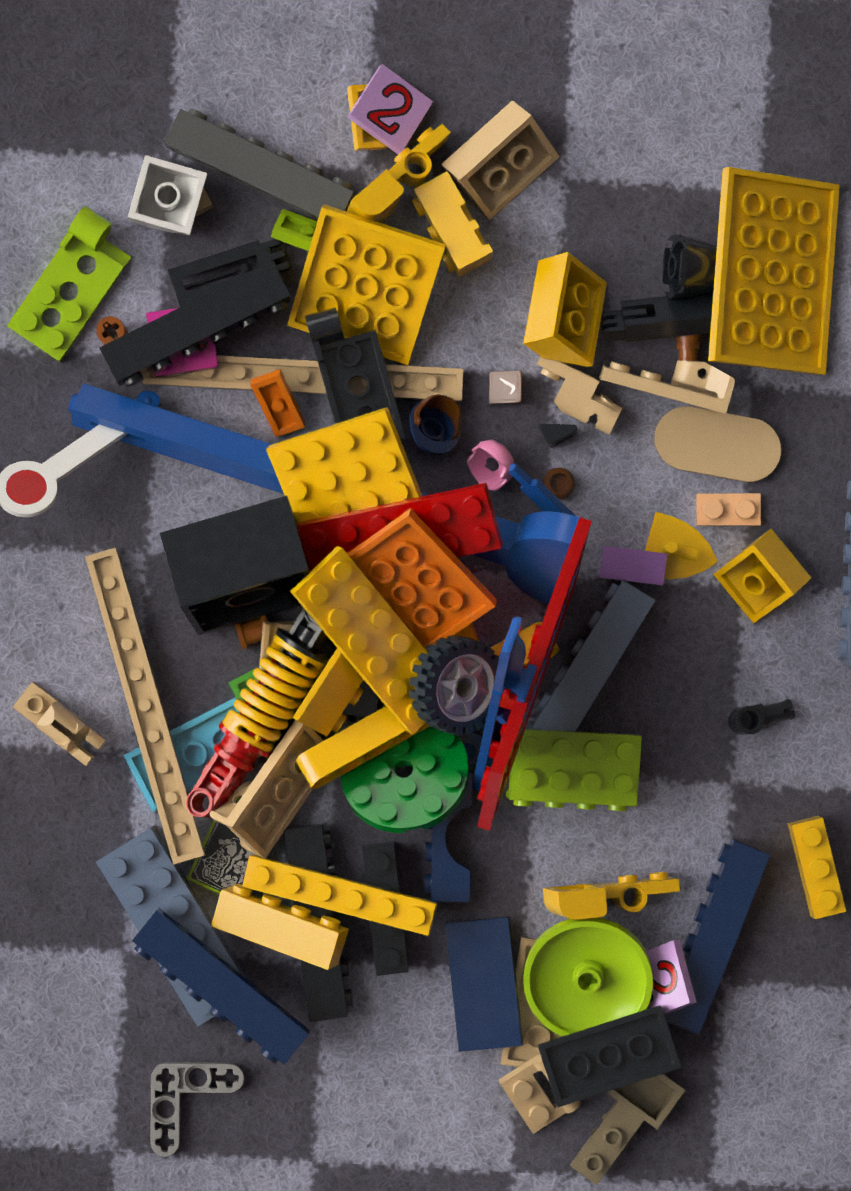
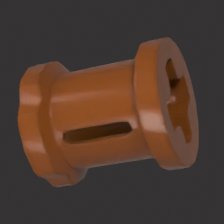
M113 316L101 319L96 327V334L103 345L115 340L108 336L107 329L109 327L116 330L117 338L128 333L123 322Z
M266 615L251 622L235 624L243 650L248 649L250 644L262 641L263 621H268Z

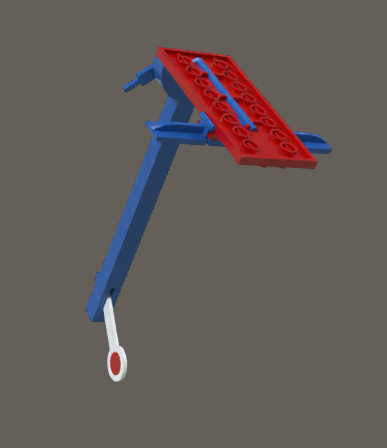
M84 383L79 393L72 395L68 411L72 413V426L89 432L42 464L34 461H20L7 466L0 473V506L8 513L18 517H33L47 511L56 500L58 493L57 482L117 441L284 494L266 451L267 447L272 444L160 408V398L153 391H143L134 400ZM515 463L510 465L508 472L521 484L520 489L543 512L526 515L522 518L520 524L496 517L503 540L502 548L471 555L506 566L509 578L519 589L531 597L548 604L541 626L536 625L527 657L529 659L527 666L524 665L526 656L525 643L519 636L523 618H513L500 653L472 788L479 791L477 799L483 801L477 827L488 831L492 827L572 598L592 523L590 520L576 516L540 480L532 479Z

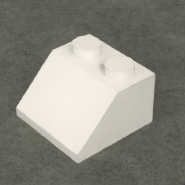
M145 155L128 213L129 222L160 231L190 236L207 173Z

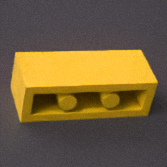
M814 816L787 823L810 916L814 919H819L846 912L823 817Z

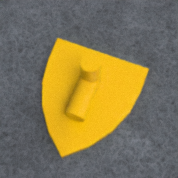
M655 512L645 551L667 554L664 579L687 578L705 571L718 562L710 544L699 531L685 521Z

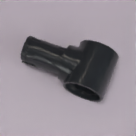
M790 699L766 706L761 703L753 706H741L730 712L728 724L730 729L736 734H755L762 729L768 728L769 724L794 719L795 712L794 710L783 712L784 709L793 707ZM744 712L750 714L752 718L751 726L748 729H745L741 724V716Z

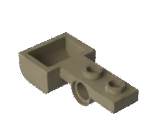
M660 1074L606 1092L616 1101L610 1110L602 1116L604 1120L598 1129L592 1130L589 1139L570 1166L595 1185H598L642 1122L645 1120L658 1129L683 1095L685 1089L667 1075Z

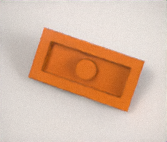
M281 369L251 379L250 386L275 437L305 428L306 421Z

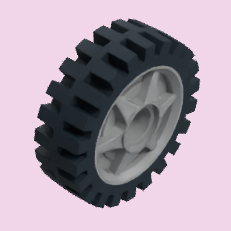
M454 635L447 636V639L440 638L436 640L437 645L430 644L426 647L429 654H420L418 659L422 662L421 666L414 664L412 671L418 674L417 677H410L409 684L414 686L415 689L409 690L410 698L416 701L411 704L414 710L418 711L417 715L419 718L435 729L454 735L474 733L473 729L480 730L484 727L482 721H486L499 656L493 654L495 651L486 646V644L471 638Z

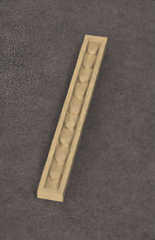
M217 356L219 368L161 377H155L154 370L143 374L144 385L252 390L250 386L252 378L281 369L292 393L327 395L318 362L309 360ZM385 365L394 398L424 400L431 395L441 394L457 402H462L463 369ZM354 377L349 381L348 388L353 394L359 395L367 389V382L362 377Z
M112 548L85 556L173 865L205 856L195 817L189 813L186 807L187 789L117 548Z

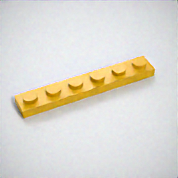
M253 854L249 856L242 887L427 936L430 935L437 908L436 902L276 860L264 859Z

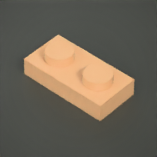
M761 493L696 494V526L761 525Z

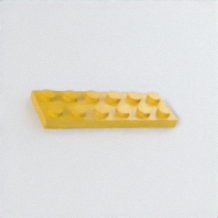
M337 546L290 592L408 733L414 734L425 721L419 718L417 715L418 711L414 710L411 704L416 700L410 698L409 690H413L415 687L410 685L409 682L410 677H417L418 673L413 672L412 669L414 664L421 666L422 662L418 659L420 654L429 653L344 549Z

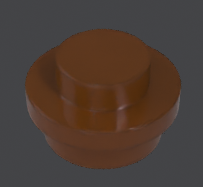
M553 468L546 473L543 484L560 500L567 498L573 492L575 480L567 469Z

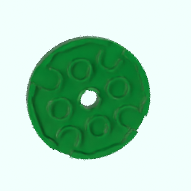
M429 726L340 776V780L349 806L367 824L391 833H405L404 831L419 828L425 830L446 819L461 802L469 781L468 758L465 747L458 735L449 734ZM412 766L413 772L410 776L402 778L396 775L397 767Z

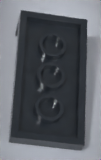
M661 1005L538 1044L557 1108L682 1068Z

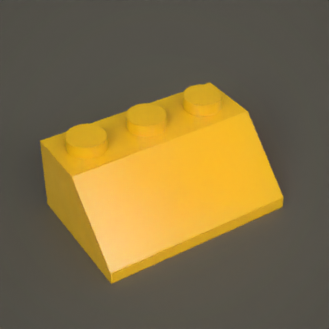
M569 252L538 260L523 344L543 359L586 367L593 366L607 282Z
M338 648L293 716V719L325 736H328L331 730L335 733L339 731L347 718L342 714L348 703L355 706L364 692V689L359 687L364 679Z

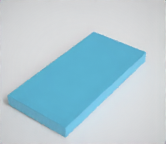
M236 697L170 731L188 794L200 778L203 768L214 755V746L217 742H221L225 735L219 728L220 722L225 718L229 710L240 712L234 707ZM140 747L123 756L149 807L154 812L158 809Z

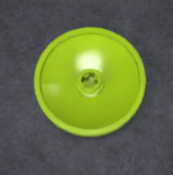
M599 917L578 920L567 919L547 929L531 947L524 968V992L532 1012L539 1021L554 1033L566 1036L646 1010L653 990L652 965L648 953L633 933L620 924Z

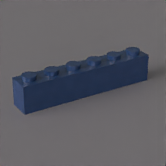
M731 839L729 845L723 844L717 861L722 863L718 874L712 873L706 886V891L710 892L706 904H699L694 916V921L698 922L694 934H687L682 947L683 951L686 952L685 960L697 1003L666 1014L665 1018L668 1023L698 1035L700 1034L770 854L734 839Z
M160 907L132 940L137 945L134 948L136 952L148 961L154 958L162 965L160 971L172 981H175L177 978L187 985L185 991L198 1002L202 999L212 1006L210 1011L223 1022L230 1020L238 1027L235 1030L236 1033L245 1041L251 1043L254 1040L262 1046L261 1053L271 1062L276 1064L279 1060L285 1065L309 1035L310 1029Z

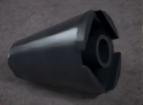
M674 234L670 236L668 240L673 241L672 247L665 248L663 255L662 282L663 284H669L670 292H665L666 296L669 299H680L712 293L714 291L717 246L682 235Z

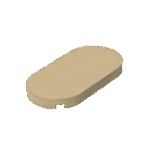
M683 406L672 409L661 418L654 433L656 450L663 461L670 467L736 481L755 482L767 477L774 471L781 456L779 437L775 430L766 422L755 418L728 413L724 414L702 408Z

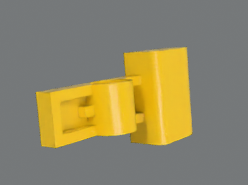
M443 124L435 130L429 127L417 139L419 144L412 150L408 147L405 148L394 159L396 164L391 169H386L351 200L347 212L379 223L385 221L395 211L404 192V188L400 183L402 182L408 187H419L426 181L432 167L430 156L447 141L451 132ZM417 164L422 168L423 173L413 174L407 165Z
M668 872L649 873V879L638 880L637 875L618 876V882L543 888V899L545 907L552 914L578 920L604 917L607 914L606 899L609 898L621 910L638 912L645 907L648 899L647 895L680 892L679 879L668 877ZM632 888L635 892V899L630 905H626L623 900L624 893L627 889Z

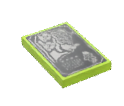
M238 797L235 803H238L241 798ZM213 820L202 844L205 856L195 859L186 879L220 895L222 889L234 886V884L243 885L249 856L256 854L244 849L240 844V838L227 826Z

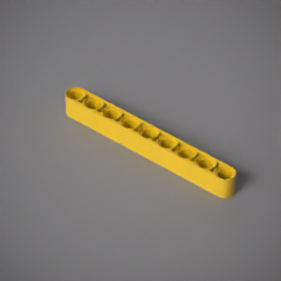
M542 622L534 623L519 633V636L525 643V666H527L529 661L527 657L536 625L541 626ZM505 640L491 647L495 651L493 654L500 657ZM556 643L551 658L559 651ZM385 706L303 752L296 759V763L311 788L317 789L428 728L430 725L424 723L414 734H410Z

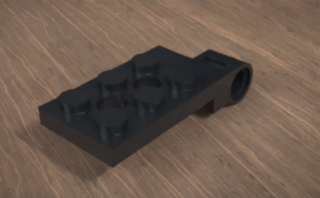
M336 307L306 315V323L335 424L357 417L359 410L365 407L371 408L374 411L388 407L400 440H405V433L376 330L344 338ZM354 377H362L367 382V389L362 394H353L348 388L349 381Z

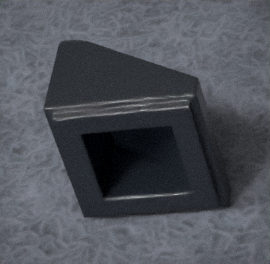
M538 424L539 430L551 448L573 437L578 431L576 425Z

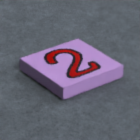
M381 64L347 118L396 154H399L404 150L433 101L385 65Z
M673 940L646 951L653 971V990L647 1009L661 1005L664 1015L697 1003L681 941Z

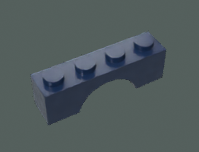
M469 772L468 786L457 808L446 819L428 828L432 829V842H426L425 861L432 862V874H425V893L431 894V901L470 902V868L453 858L447 848L445 835L447 826L453 816L462 809L472 806V772Z

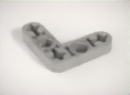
M162 1062L158 1064L151 1075L150 1144L154 1153L167 1157L174 1154L179 1147L181 1093L235 1092L240 1089L245 1078L241 1066L232 1062ZM165 1068L169 1069V1074L175 1076V1079L170 1080L168 1084V1092L175 1090V1096L170 1094L156 1096V1090L163 1091V1080L157 1079V1075L162 1074ZM196 1068L204 1070L207 1074L206 1083L201 1086L192 1084L189 1080L191 1070ZM211 1068H217L216 1075H225L227 1069H233V1074L239 1075V1080H235L233 1086H227L226 1080H216L217 1087H211L213 1078ZM163 1100L172 1102L175 1108L174 1114L168 1118L160 1116L157 1112V1104ZM156 1122L164 1125L175 1123V1128H168V1138L174 1139V1144H170L168 1150H164L162 1144L156 1141L163 1134V1126L156 1128Z

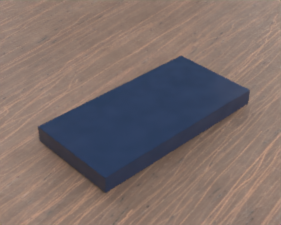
M510 916L445 923L459 1052L522 1046L523 1035Z

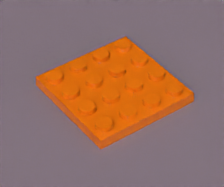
M411 508L347 553L426 651V647L430 644L437 645L436 640L440 638L447 639V636H453L496 607L497 599Z

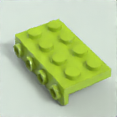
M525 729L510 772L509 790H506V797L509 800H514L513 805L533 806V801L545 802V806L551 808H564V803H577L576 808L594 810L596 809V804L608 805V810L627 811V806H637L642 736L636 734Z

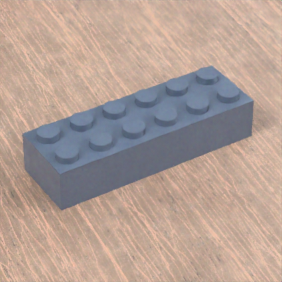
M154 826L96 861V864L138 932L160 907L248 979L219 930L211 927L212 919L178 864L173 865L170 851ZM167 977L197 1027L215 1016L210 1011L212 1006L204 999L198 1002L185 991L187 985L177 978L175 981H172Z

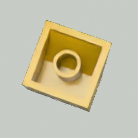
M772 529L765 532L713 574L753 624L793 596L811 579V576Z

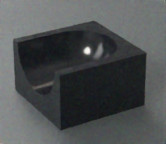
M287 495L160 533L180 608L198 636L230 627L237 623L257 619L264 615L267 616L301 606L290 591L311 572L297 520Z

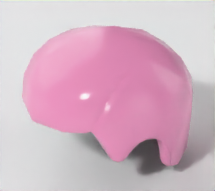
M495 440L481 441L472 449L473 453L467 459V465L479 484L487 483L488 490L497 491L512 478L508 471L510 465L514 463V459L505 445ZM488 458H494L498 462L499 468L496 471L492 472L485 467Z

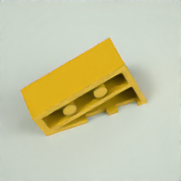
M448 171L414 189L416 198L412 199L411 202L419 217L426 216L430 224L426 228L430 239L446 244L442 261L449 273L455 271L459 278L492 260L493 250L489 243H485L479 232V225L471 217L466 203Z

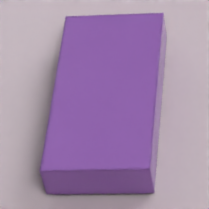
M604 546L600 578L664 586L667 554Z

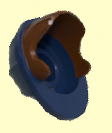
M431 395L423 401L416 403L410 412L411 434L414 442L423 451L432 455L448 454L457 444L462 426L460 421L461 409L456 401L446 395Z

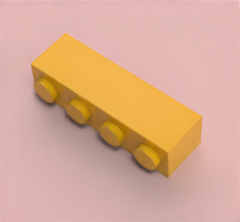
M234 884V886L221 890L211 927L326 970L338 966L349 930L340 926L339 920L328 916L315 917L310 915L311 910L302 906L293 905L292 908L281 904L282 900L272 895L264 894L263 897L252 893V889L242 887V884Z

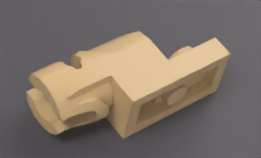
M540 357L537 365L543 367L541 374L555 381H558L560 376L565 378L554 401L560 411L583 423H587L592 415L597 414L598 421L595 428L610 435L623 407L615 404L602 392L600 395L595 393L601 381L564 362Z
M31 682L13 706L15 710L34 723L36 728L85 766L95 756L82 746V741L85 739L97 749H102L106 743V740L85 724L83 719L34 682Z

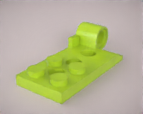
M84 206L75 216L67 234L59 244V250L7 325V327L59 362L63 360L132 258L106 240L113 224L87 206ZM84 257H92L96 261V268L90 274H83L79 271L78 264ZM66 283H74L78 287L77 297L70 301L64 300L60 293L62 286ZM49 309H55L60 313V321L54 327H48L43 323V314Z

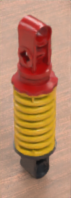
M304 608L290 631L279 627L275 631L274 641L266 649L267 655L272 657V660L267 657L260 659L259 664L262 668L257 667L253 671L254 677L258 680L249 678L247 686L251 690L242 689L240 696L244 700L236 699L234 702V707L240 712L229 710L225 718L220 722L219 728L225 735L221 742H217L214 746V755L203 768L200 778L186 799V807L191 815L212 818L210 817L211 810H217L229 800V797L243 783L247 772H252L255 768L254 762L257 760V757L259 755L270 757L275 742L281 738L280 730L287 728L288 720L293 718L295 714L294 709L299 708L301 699L306 697L308 693L307 688L313 686L314 678L319 676L324 666L330 660L322 651L329 637ZM206 796H208L209 807L205 811L203 808V800Z

